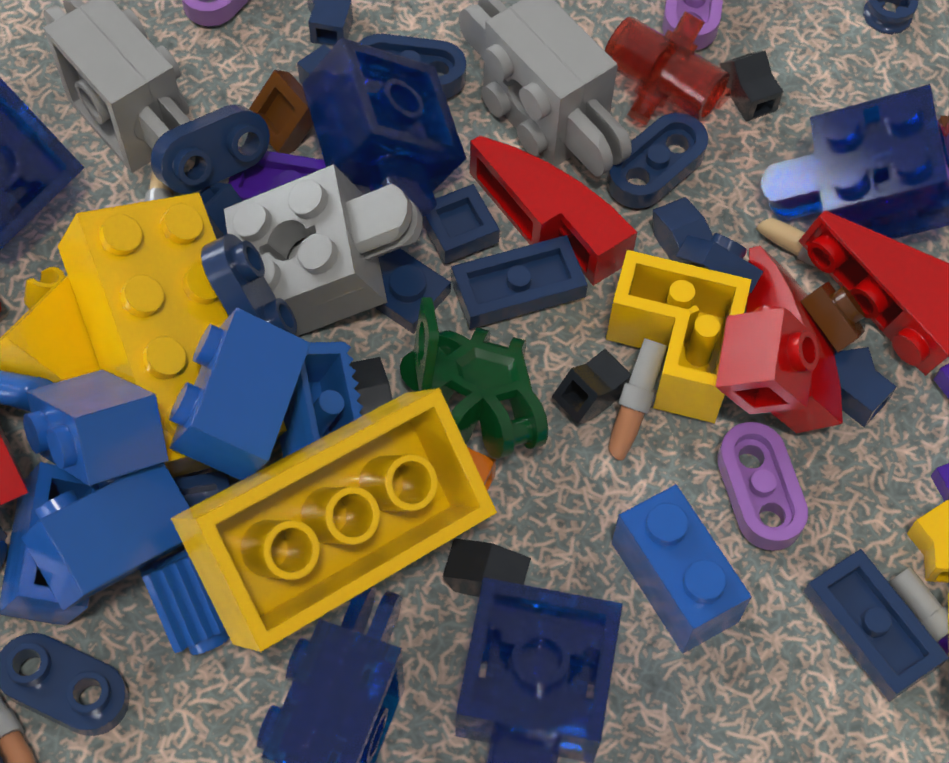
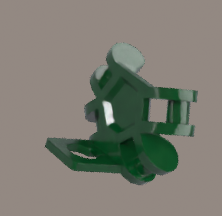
M422 297L414 350L405 355L400 364V374L406 385L414 391L440 388L446 403L454 392L465 397L451 412L462 438L466 444L478 421H480L485 449L495 459L511 455L514 447L518 445H523L527 449H534L545 445L548 439L547 416L542 403L531 387L524 360L526 340L513 337L509 347L489 342L490 331L482 328L475 329L471 340L450 330L439 332L432 297ZM501 401H510L514 414L513 420L510 419Z

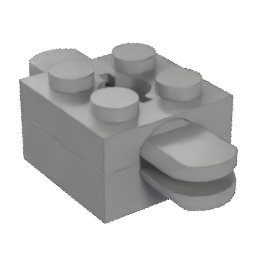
M63 0L67 14L55 4L45 9L43 14L47 26L43 28L67 99L128 170L134 173L151 162L152 149L156 141L165 132L191 121L186 116L190 112L188 104L179 91L176 79L181 77L179 66L166 47L160 45L155 48L147 39L143 25L130 9L127 8L121 11L112 0H90L87 3H84L82 0ZM195 156L189 158L195 162Z
M479 0L477 5L471 4L460 11L458 19L463 37L484 60L483 87L481 89L484 103L494 116L500 118L504 115L517 129V135L521 144L531 155L536 156L540 154L555 167L575 155L596 177L609 171L613 164H620L630 157L632 146L629 134L610 114L618 64L555 0H521L509 8L500 0Z
M334 164L224 209L227 234H233L242 242L247 240L255 246L264 263V278L276 299L282 298L291 308L297 323V332L293 334L295 336H300L387 303L378 257L415 243L419 239L423 221L419 208L396 185L390 184L364 195Z

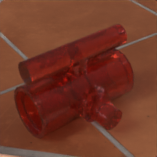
M684 11L674 31L668 29L665 35L632 16L627 17L619 24L610 37L605 52L618 64L617 72L637 84L634 89L637 97L627 113L628 116L647 125L657 106L663 108L666 102L699 121H703L715 107L720 109L729 99L732 91L727 87L730 77L729 72L695 53L698 45L694 41L705 21Z

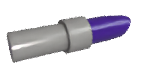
M909 567L889 583L949 657L948 607H942L912 567Z

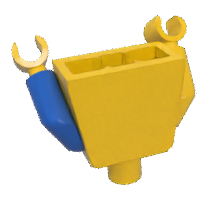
M57 267L44 269L41 272L40 282L34 278L26 280L24 303L29 310L0 337L1 405L30 412L26 391L100 370L68 275L65 276L63 271Z

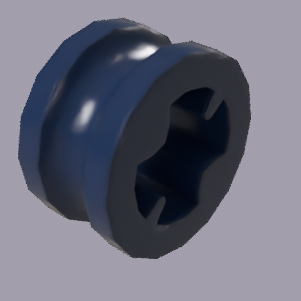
M867 0L863 16L866 23L880 33H901L908 29L911 24L913 15L918 7V0ZM886 2L897 5L896 11L892 12L884 9Z

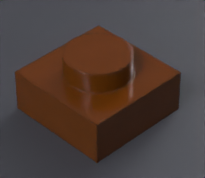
M280 70L273 71L249 108L266 121L270 132L269 144L276 152L290 154L297 149L323 111L321 106L290 72Z
M828 281L801 300L803 306L837 352L857 340L865 332L859 323L865 317V313L854 296L844 286L836 291Z

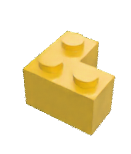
M631 250L626 251L612 304L606 340L641 348L643 340L646 338L668 346L654 401V409L715 424L725 396L715 386L726 318L730 315L744 313L752 279Z

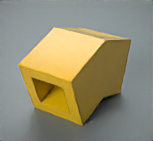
M946 500L918 518L907 532L909 538L924 555L925 580L930 582L949 583V500Z

